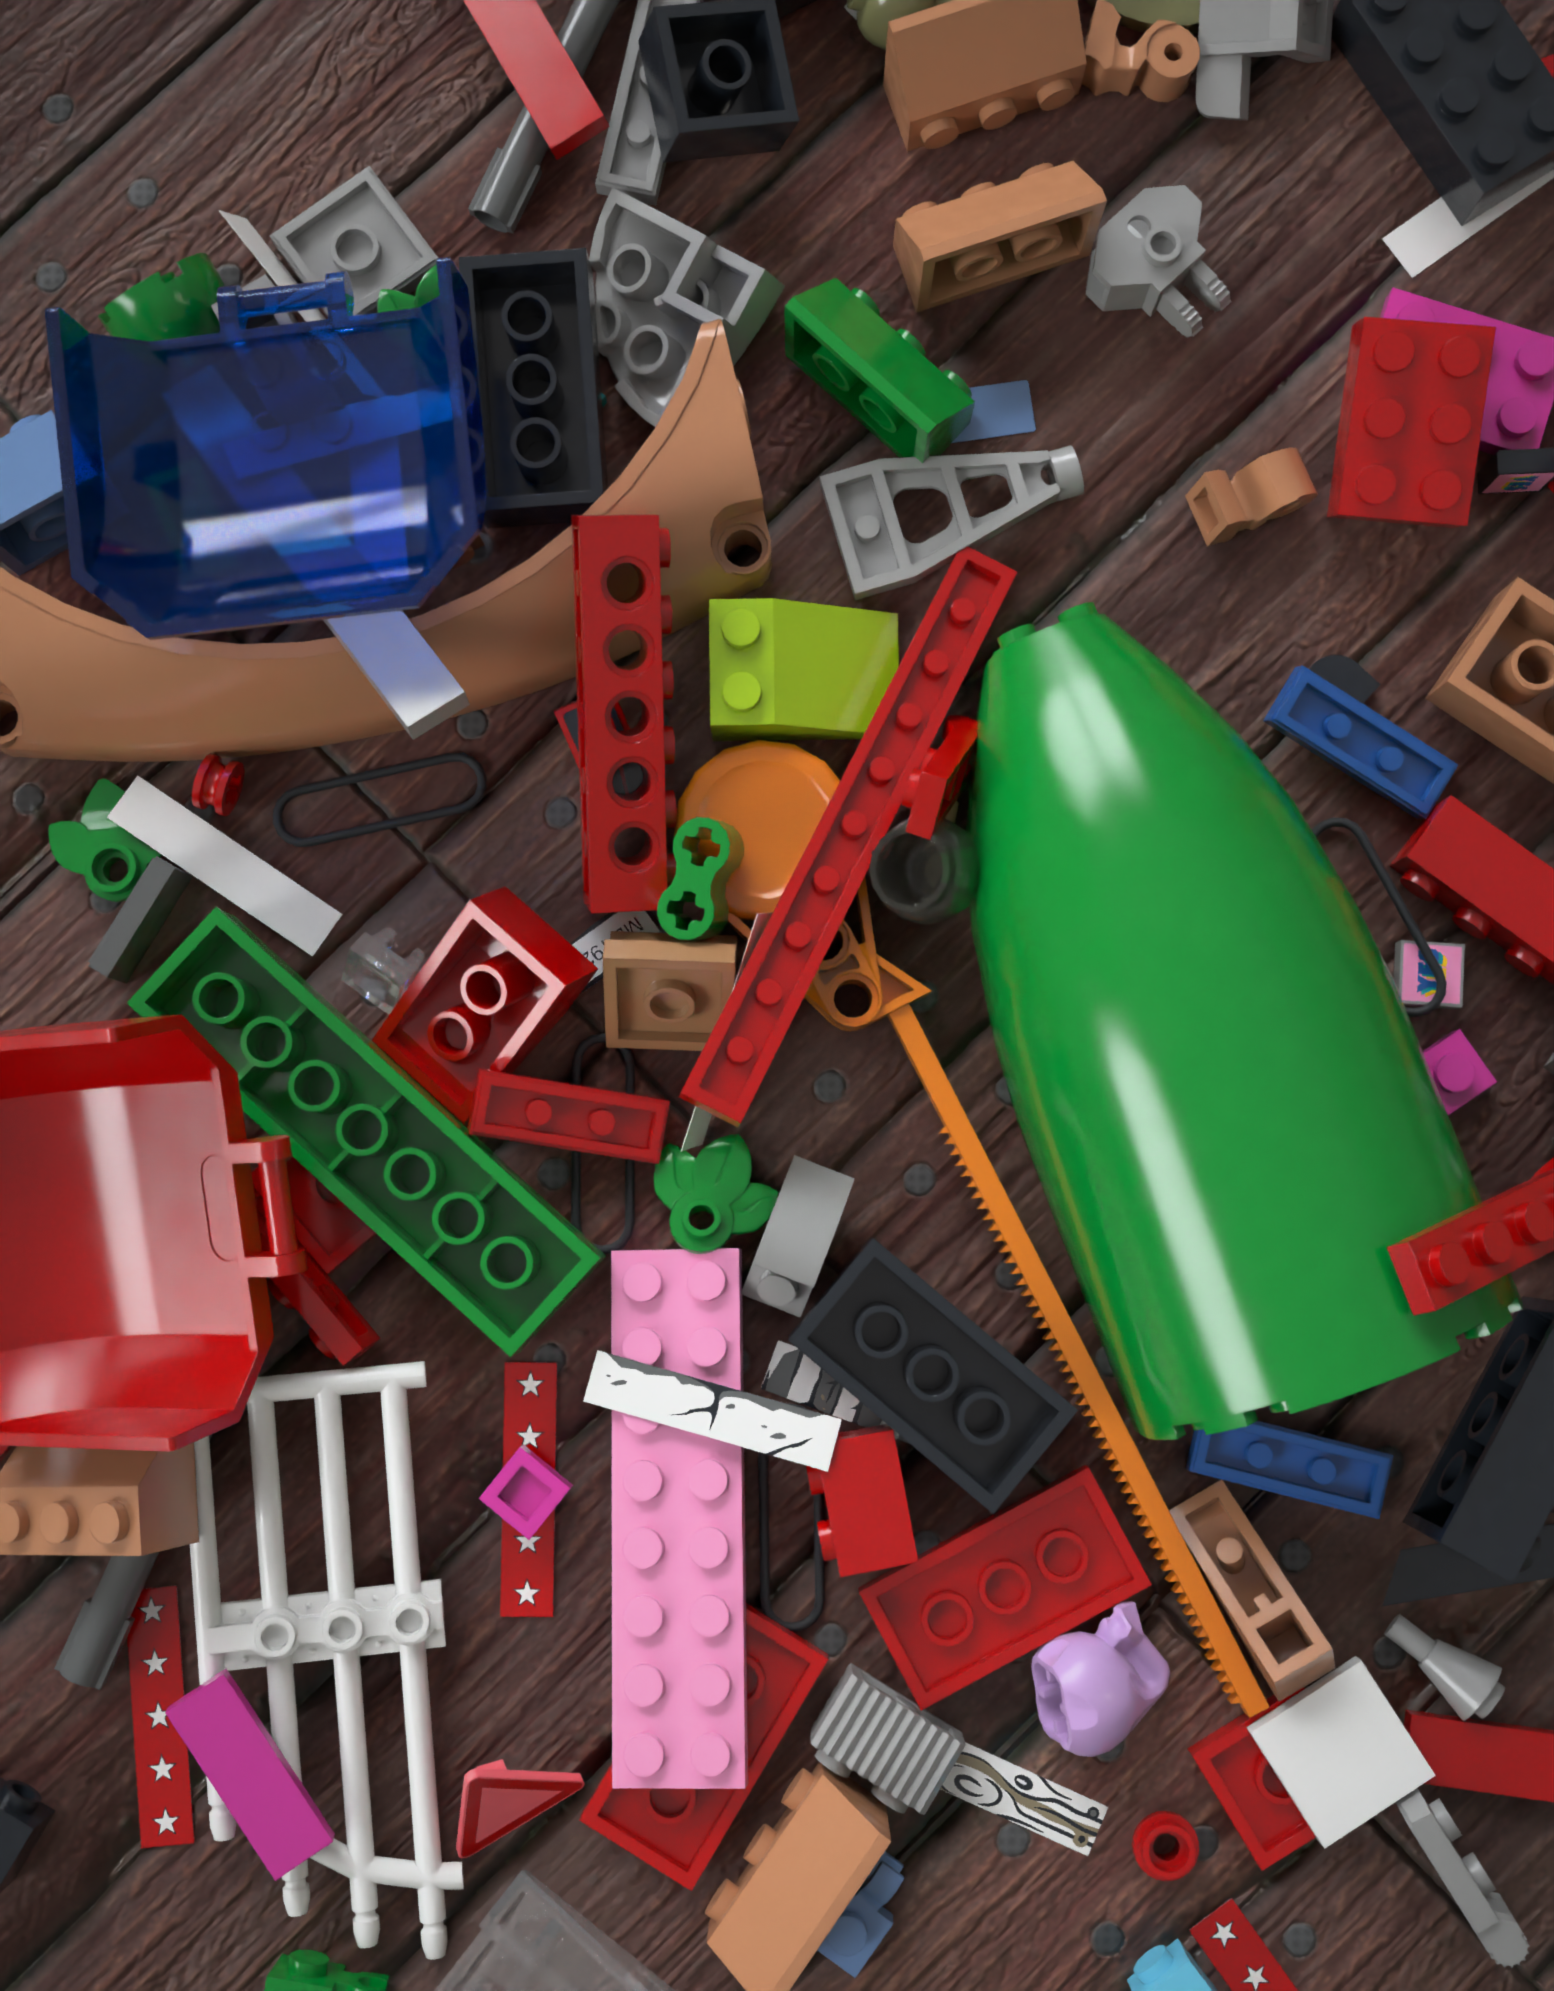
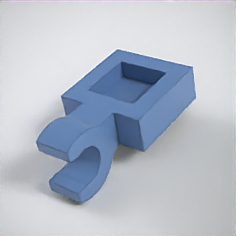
M886 1851L817 1950L854 1978L859 1974L893 1925V1914L885 1909L883 1905L893 1897L904 1880V1876L900 1874L903 1864Z

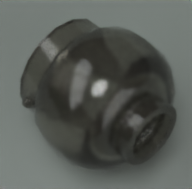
M946 818L931 840L905 832L908 819L903 820L889 830L871 852L872 857L869 871L872 886L886 908L905 921L925 925L948 921L965 910L977 893L979 862L975 843L967 831Z

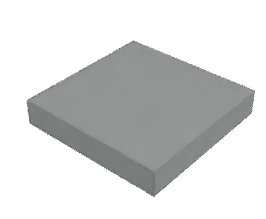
M370 166L270 235L275 247L344 340L378 316L377 299L380 290L391 289L410 294L417 288L421 279L430 268L441 264L440 259Z

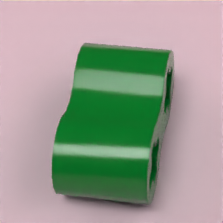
M696 817L686 821L678 829L673 839L676 875L672 884L660 897L657 916L661 927L668 935L680 940L705 941L716 937L724 929L728 921L729 907L725 897L726 884L730 875L741 864L744 857V843L741 835L733 826L712 818ZM700 840H711L716 844H720L718 857H707L704 853L698 852ZM685 902H695V905L704 908L702 921H692L691 917L683 914Z

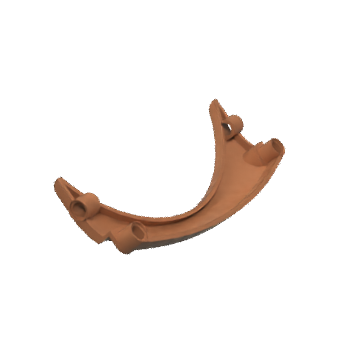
M721 319L702 323L683 379L654 431L619 478L583 514L659 515V528H668L671 540L669 568H660L661 595H670L672 603L671 634L709 615V599H738L750 591L761 587L768 579L772 569L771 539L764 514L763 495L750 440L751 430L740 381L735 376ZM572 525L531 558L480 589L422 615L409 618L466 693L470 705L449 718L501 704L576 677ZM739 545L754 547L760 553L759 559L747 567H739L732 564L727 559V556L733 548ZM628 563L615 566L607 578L608 591L617 601L627 600L632 597L639 585L638 574ZM0 567V721L7 713L17 711L18 713L16 727L9 734L0 736V752L12 757L88 761L203 760L210 753L219 755L221 758L262 755L342 743L405 730L336 637L305 642L236 644L173 637L122 625L65 604L11 575ZM625 630L616 634L609 645V655L612 662L640 650L639 638L631 630ZM662 634V639L671 634Z

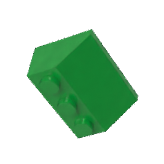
M834 278L792 297L784 306L785 356L899 458L916 457L923 463L929 456H940L970 424L975 401L971 398L972 393L968 385L953 371L946 369L941 372L925 357L926 352L921 343L905 329L900 328L896 332L880 317V311L875 302L859 288H853L850 291L837 278Z

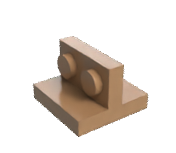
M611 931L610 940H604L603 949L606 1047L702 1051L735 984L737 936L717 935L703 941L680 940L668 935V933Z

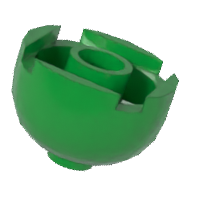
M197 253L177 261L176 263L182 271V274L178 277L174 272H169L162 276L159 272H156L123 292L104 307L105 313L99 314L98 317L113 341L126 356L142 366L155 369H164L180 364L184 372L189 373L218 355L212 344L225 331L211 305L227 297L228 292L218 271L206 253Z

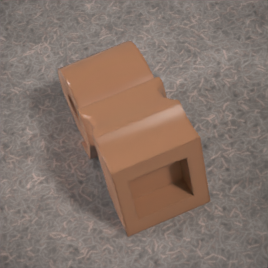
M1097 0L1084 43L1087 64L1081 84L1090 88L1095 96L1109 91L1120 92L1124 96H1129L1133 88L1139 86L1140 90L1148 98L1157 102H1170L1178 99L1185 93L1191 80V74L1194 72L1200 59V47L1197 39L1187 29L1176 24V22L1158 19L1136 44L1131 47L1120 45L1116 36L1121 19L1120 14L1109 2Z
M1286 448L1260 456L1236 472L1231 480H1229L1225 470L1205 472L1185 497L1208 547L1229 541L1238 531L1244 529L1255 530L1269 519L1289 514L1310 503L1317 497L1318 493L1298 449Z

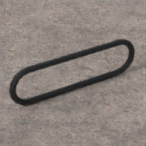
M460 752L446 753L297 786L286 791L277 800L273 809V825L277 834L286 843L296 847H311L460 814L473 809L482 800L487 789V776L482 765L474 757ZM449 762L468 764L477 776L478 786L475 794L468 801L453 806L308 838H298L291 835L285 829L282 822V812L285 805L299 795Z
M1333 817L1321 821L1311 829L1316 838L1328 828L1344 827L1357 837L1434 974L1437 983L1436 993L1429 1003L1418 1008L1405 1007L1409 1017L1415 1018L1430 1014L1440 1006L1446 995L1447 982L1443 970L1370 840L1357 823L1347 818Z
M605 1033L591 1035L582 1041L574 1052L572 1084L581 1085L583 1055L594 1044L606 1043ZM619 1048L625 1059V1092L635 1094V1062L633 1052L630 1048ZM571 1150V1224L583 1234L581 1228V1152ZM625 1159L624 1231L619 1239L612 1244L603 1246L594 1244L605 1255L611 1254V1251H618L623 1248L633 1234L635 1224V1160Z
M789 1403V1405H793V1406H796V1407H800V1408L806 1409L805 1407H803V1406H801V1405H796V1404H790V1403ZM758 1452L760 1601L763 1614L792 1632L803 1631L816 1623L823 1612L825 1601L824 1559L817 1527V1521L824 1520L823 1494L814 1495V1608L809 1616L802 1621L794 1623L783 1621L776 1616L770 1603L768 1454Z

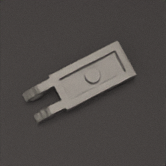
M1416 1788L1395 1803L1410 1830L1492 1960L1494 1959L1497 1965L1502 1964L1504 1968L1506 1966L1513 1968V1965L1516 1964L1520 1965L1522 1960H1526V1954H1529L1527 1948L1530 1946L1526 1941L1527 1938L1501 1895L1493 1892L1496 1888L1475 1854L1471 1852L1461 1858L1452 1841L1463 1835L1440 1798L1428 1804L1419 1789Z

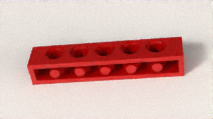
M655 514L571 515L583 902L591 913L657 910L662 893L672 884L676 875L674 853H667L666 828L676 827V798L674 790H665V765L674 764L675 736L672 726H664L663 700H672L674 675L672 662L670 660L662 661V634H671L672 603L670 595H661L660 568H669L670 533L668 528H659V515ZM628 563L636 570L639 585L632 597L627 600L617 601L608 591L607 578L615 566ZM631 630L639 638L640 653L633 663L627 666H616L609 655L610 642L619 632ZM622 698H637L642 707V716L639 723L630 730H616L611 722L613 706ZM626 763H639L644 774L641 786L631 794L623 795L616 793L612 783L616 770ZM630 827L643 829L645 843L638 854L632 857L616 855L614 844L619 833Z

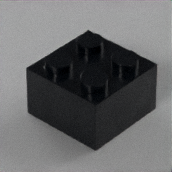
M727 0L653 7L638 43L663 163L780 151L798 124L799 117L775 0Z

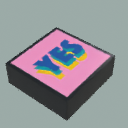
M1554 448L1498 450L1477 473L1478 493L1542 491L1554 479Z

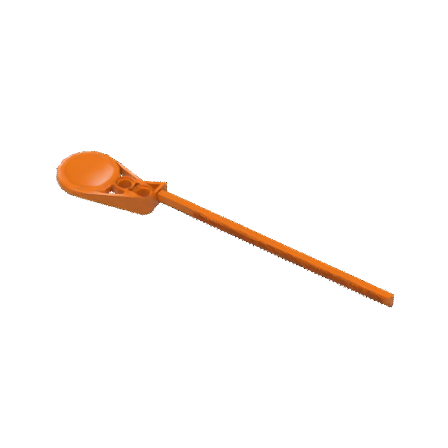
M756 740L722 750L695 771L677 805L674 837L678 829L686 821L696 817L723 821L733 826L741 835L744 843V857L740 866L729 877L726 884L725 897L729 907L727 923L747 943L752 930L740 919L755 921L757 914L774 911L840 782L839 778L825 761L794 744ZM700 840L698 852L704 853L707 857H718L720 844H716L711 840ZM864 877L856 893L862 944H858L850 927L843 919L836 933L841 944L840 952L834 958L822 961L804 998L833 1026L845 1031L863 1029L888 1016L944 1125L938 1134L948 1133L949 1138L944 1144H953L955 1147L949 1155H959L960 1157L954 1166H965L966 1169L960 1177L970 1176L971 1181L966 1187H975L977 1190L971 1198H981L982 1200L976 1209L986 1208L988 1211L981 1220L992 1219L993 1223L987 1230H997L999 1234L993 1241H1003L1004 1243L998 1252H1009L1010 1254L1003 1263L1015 1264L1009 1274H1020L1021 1277L1016 1281L1015 1285L1025 1284L1026 1286L1020 1295H1031L1032 1297L1025 1306L1037 1307V1310L1031 1317H1042L1043 1320L1037 1328L1048 1329L1042 1338L1054 1340L1048 1350H1059V1353L1053 1360L1065 1362L1059 1369L1060 1372H1070V1375L1064 1382L1076 1383L1070 1393L1082 1395L1076 1402L1077 1405H1087L1081 1415L1092 1416L1087 1426L1098 1427L1092 1436L1094 1438H1104L1098 1445V1448L1109 1449L1103 1457L1105 1460H1115L1109 1469L1111 1471H1121L1114 1480L1126 1482L1120 1490L1122 1493H1132L1125 1502L1137 1504L1131 1513L1133 1515H1143L1137 1522L1140 1527L1149 1526L1142 1535L1146 1538L1154 1537L1148 1544L1151 1549L1160 1548L1154 1555L1157 1560L1165 1559L1159 1568L1163 1571L1171 1570L1165 1577L1168 1582L1177 1581L1171 1590L1174 1593H1181L1176 1600L1179 1604H1187L1182 1612L1185 1615H1193L1187 1623L1191 1627L1198 1626L1193 1634L1197 1638L1204 1637L1199 1645L1203 1649L1210 1648L1204 1656L1208 1660H1215L1210 1667L1214 1671H1220L1216 1676L1219 1682H1226L1221 1689L1226 1694L1231 1693L1227 1700L1231 1704L1239 1703L1243 1712L1250 1718L1269 1708V1705L910 1004L928 996L932 990L876 954L866 879ZM847 984H854L863 988L869 998L868 1011L856 1018L846 1017L841 1014L834 1003V994L837 989Z

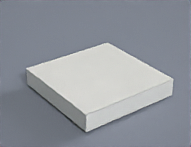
M1354 1656L1246 1727L1324 1849L1436 1776L1368 1669L1357 1656Z

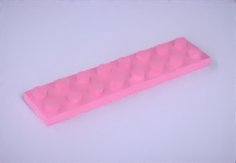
M721 1248L706 1254H695L684 1249L611 1251V1354L743 1391L742 1249ZM612 1410V1788L745 1789L748 1785L744 1447Z

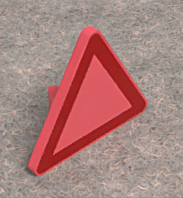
M503 1759L477 1766L475 1769L468 1771L464 1775L456 1842L459 1858H468L581 1790L585 1785L581 1774L507 1770Z

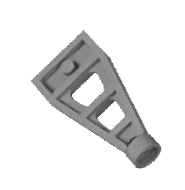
M1071 445L1049 452L1045 450L929 456L923 463L916 457L883 458L820 476L821 490L855 600L913 584L953 561L958 551L966 547L974 549L1047 505L1084 493L1081 467L1076 452ZM1042 470H1047L1050 485L1043 482L1041 478ZM991 475H1000L1006 478L1012 495L1011 502L1007 506L982 517H971L960 485L962 482L968 479ZM931 488L941 491L946 495L953 515L948 527L922 543L907 541L903 537L893 504L896 495L901 491L910 489Z

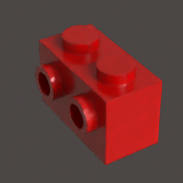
M882 1424L838 1433L828 1472L806 1465L811 1495L824 1493L829 1519L817 1521L824 1561L837 1559L840 1577L918 1563L894 1430L888 1424Z

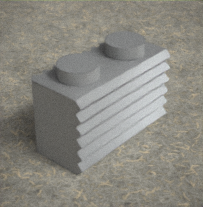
M852 1663L847 1666L845 1673L840 1678L838 1685L834 1688L810 1730L811 1744L818 1749L815 1757L821 1764L845 1778H848L852 1771L857 1772L861 1777L868 1779L874 1785L871 1792L877 1799L899 1813H905L908 1807H912L918 1813L925 1815L966 1746L961 1731L926 1709L921 1711L918 1704Z

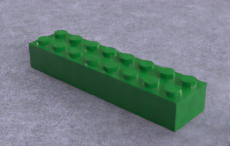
M215 907L127 1002L141 1017L182 1014L238 1072L243 1111L270 1136L289 1135L292 1156L509 1357L521 1352L605 1259L606 1255L475 1135L468 1134L467 1128L235 916Z

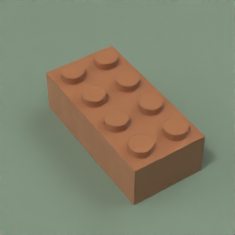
M1517 577L1492 599L1425 699L1553 784L1554 600Z

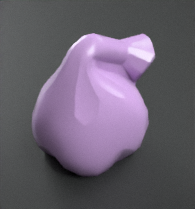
M1122 1601L1113 1608V1614L1110 1617L1103 1618L1099 1623L1095 1634L1081 1631L1062 1634L1041 1645L1033 1656L1031 1663L1038 1716L1043 1730L1050 1738L1059 1742L1065 1750L1078 1756L1087 1757L1110 1752L1120 1744L1165 1692L1170 1677L1168 1662L1144 1634L1136 1603L1132 1601Z

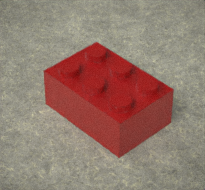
M1365 316L1352 325L1327 517L1446 528L1468 526L1496 327Z

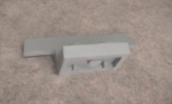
M1200 0L1198 32L1200 59L1197 64L1196 106L1200 114L1209 119L1248 121L1251 57L1282 55L1304 63L1330 61L1334 0Z

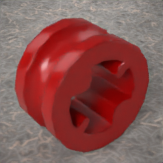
M213 753L206 755L194 779L192 788L193 806L204 810L209 805H213L215 813L225 817L230 815L242 791L245 774L244 764L232 760L225 765L222 763V758L219 755Z

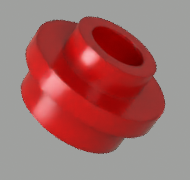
M1158 1811L1149 1814L1137 1825L1132 1838V1850L1138 1865L1147 1875L1160 1881H1174L1187 1875L1195 1866L1199 1856V1840L1192 1825L1184 1817L1171 1811ZM1162 1834L1173 1835L1176 1839L1173 1850L1167 1854H1159L1153 1850L1154 1841Z

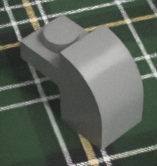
M794 1155L743 1286L742 1295L801 1317L828 1253L854 1178Z

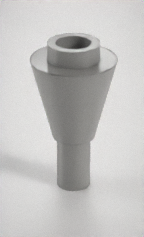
M1398 1614L1387 1627L1384 1635L1419 1661L1418 1666L1463 1721L1474 1713L1483 1719L1497 1705L1505 1691V1686L1498 1682L1502 1667L1442 1640H1433L1401 1614Z

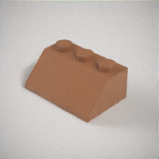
M952 0L889 21L883 87L907 152L923 146L927 149H937L951 143L959 134L980 127L986 130L997 129L1011 122L1016 115L1039 107L1045 111L1054 110L1067 104L1075 95H1078L1087 64L1078 0Z
M1074 161L1055 167L1051 163H1043L1026 170L1019 179L997 186L992 182L981 183L965 191L961 198L939 205L929 201L911 207L902 217L897 218L895 221L893 247L916 312L1090 256L1107 203L1103 189Z
M194 1443L170 1452L16 1446L0 1471V1555L144 1556L199 1542Z
M818 1762L812 1773L804 1768L798 1772L782 1798L781 1803L787 1806V1809L774 1828L766 1823L761 1826L743 1855V1858L749 1864L735 1884L729 1879L723 1881L705 1910V1914L711 1918L707 1935L708 1946L746 1991H790L891 1843L886 1805L850 1777H842L829 1770L820 1762Z

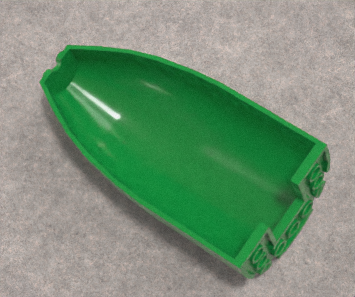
M1094 602L1083 603L1062 612L1058 616L1060 623L1037 632L1033 624H1026L999 636L997 640L1000 649L991 654L992 657L988 660L981 678L976 714L978 737L975 750L970 757L971 771L968 789L966 860L971 932L994 1044L1016 1119L1134 1430L1149 1439L1175 1440L1186 1435L1183 1426L1185 1424H1191L1193 1430L1204 1429L1206 1435L1249 1426L1258 1420L1255 1409L1265 1406L1269 1407L1271 1413L1289 1411L1290 1414L1297 1413L1375 1387L1448 1357L1461 1350L1456 1336L1464 1333L1466 1339H1475L1491 1335L1513 1320L1510 1313L1523 1309V1303L1511 1273L1436 1311L1414 1316L1412 1314L1387 1247L1481 1203L1482 1199L1396 983L1357 904L1294 800L1242 736L1214 708L1156 655L1105 614H1098Z

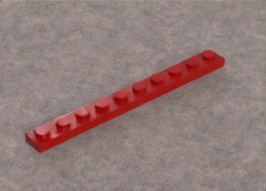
M970 547L957 552L693 1067L679 1098L736 1127H739L902 803L910 774L914 768L919 769L1017 571Z

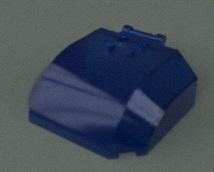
M436 258L440 295L419 308L353 316L354 295L350 277L347 271L326 273L324 281L243 291L240 285L218 287L217 305L220 333L150 342L93 334L87 331L60 306L45 308L71 578L91 594L100 598L126 619L130 626L149 640L416 609L423 606L481 532L485 515V449L469 291L452 258ZM327 308L328 319L246 329L248 317Z

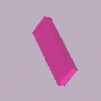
M227 1668L168 1706L165 1714L275 1881L333 1842L335 1833Z

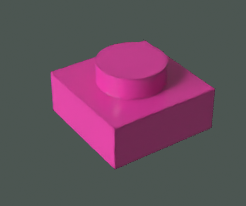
M1460 1029L1451 1031L1423 1051L1448 1115L1497 1082Z
M523 1444L479 1499L530 1540L573 1484Z

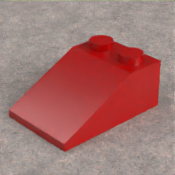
M504 886L468 901L377 1031L372 1041L462 1123H466L470 1117L478 1068L512 1074L565 1015L598 968Z

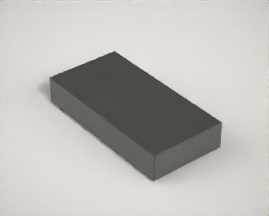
M157 856L152 858L88 961L90 963L88 966L107 978L127 984L193 876Z

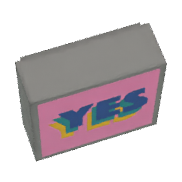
M1400 940L1395 942L1394 981L1404 1006L1422 1007L1434 997L1437 983L1416 942ZM1427 942L1442 968L1447 982L1446 995L1438 1008H1462L1465 944Z

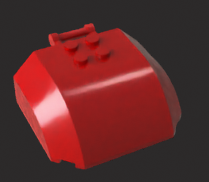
M182 1014L58 1024L0 1031L1 1446L170 1452L238 1423L274 1339L266 1277L290 1276L308 1270L305 1248H298L287 1172L286 1158L292 1157L290 1136L275 1135L247 1139L238 1072ZM250 1163H258L270 1251H262Z

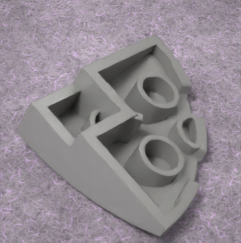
M612 187L601 211L589 256L590 265L597 273L595 308L598 351L607 357L611 369L618 380V383L614 385L616 390L632 409L644 420L656 427L683 379L702 323L718 319L722 320L734 366L765 322L785 285L764 268L717 245L699 231Z

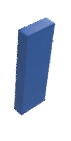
M1303 665L1294 668L1263 720L1269 726L1416 819H1427L1458 767V764Z
M1257 1420L1246 1427L1209 1435L1205 1434L1204 1429L1194 1430L1185 1469L1190 1472L1380 1519L1394 1455Z

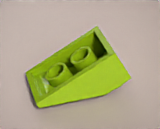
M775 598L709 599L710 728L713 741L862 739L899 667L898 613Z

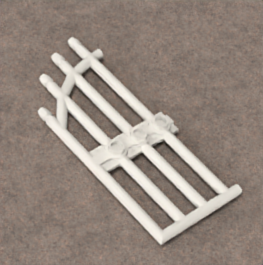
M425 1361L257 1377L246 1405L248 1407L261 1598L221 1602L209 1436L194 1442L199 1542L190 1544L199 1682L200 1685L226 1668L228 1671L266 1667L271 1737L302 1783L293 1664L333 1659L347 1845L334 1839L331 1844L310 1858L349 1878L352 1911L355 1912V1917L352 1919L353 1933L359 1948H370L378 1943L380 1922L379 1915L375 1912V1909L378 1907L377 1884L416 1888L418 1892L420 1923L423 1924V1928L420 1931L421 1944L425 1956L430 1960L440 1959L445 1956L448 1943L447 1927L443 1924V1921L446 1919L444 1890L464 1889L462 1861L442 1862L426 1649L446 1647L441 1579L421 1581L407 1389L427 1387ZM380 1392L395 1584L355 1588L341 1395ZM314 1398L328 1591L288 1595L274 1402ZM400 1652L415 1860L375 1856L360 1656ZM206 1776L208 1804L212 1806V1810L209 1812L211 1832L215 1841L230 1840L235 1836L237 1822ZM305 1860L282 1876V1880L285 1881V1886L282 1888L283 1902L288 1916L291 1917L302 1916L308 1912L310 1902L309 1883L306 1882V1877L309 1875L308 1860Z

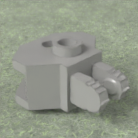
M1185 185L1144 188L1099 229L1096 248L1092 251L1086 295L1102 311L1142 308L1150 317L1158 311L1182 336L1185 335L1187 338L1190 336L1194 337L1203 328L1202 318L1199 316V312L1194 309V306L1192 307L1189 301L1179 292L1182 287L1186 286L1199 300L1203 301L1205 306H1208L1214 312L1222 311L1232 302L1227 286L1202 261L1206 250L1197 242L1202 202Z

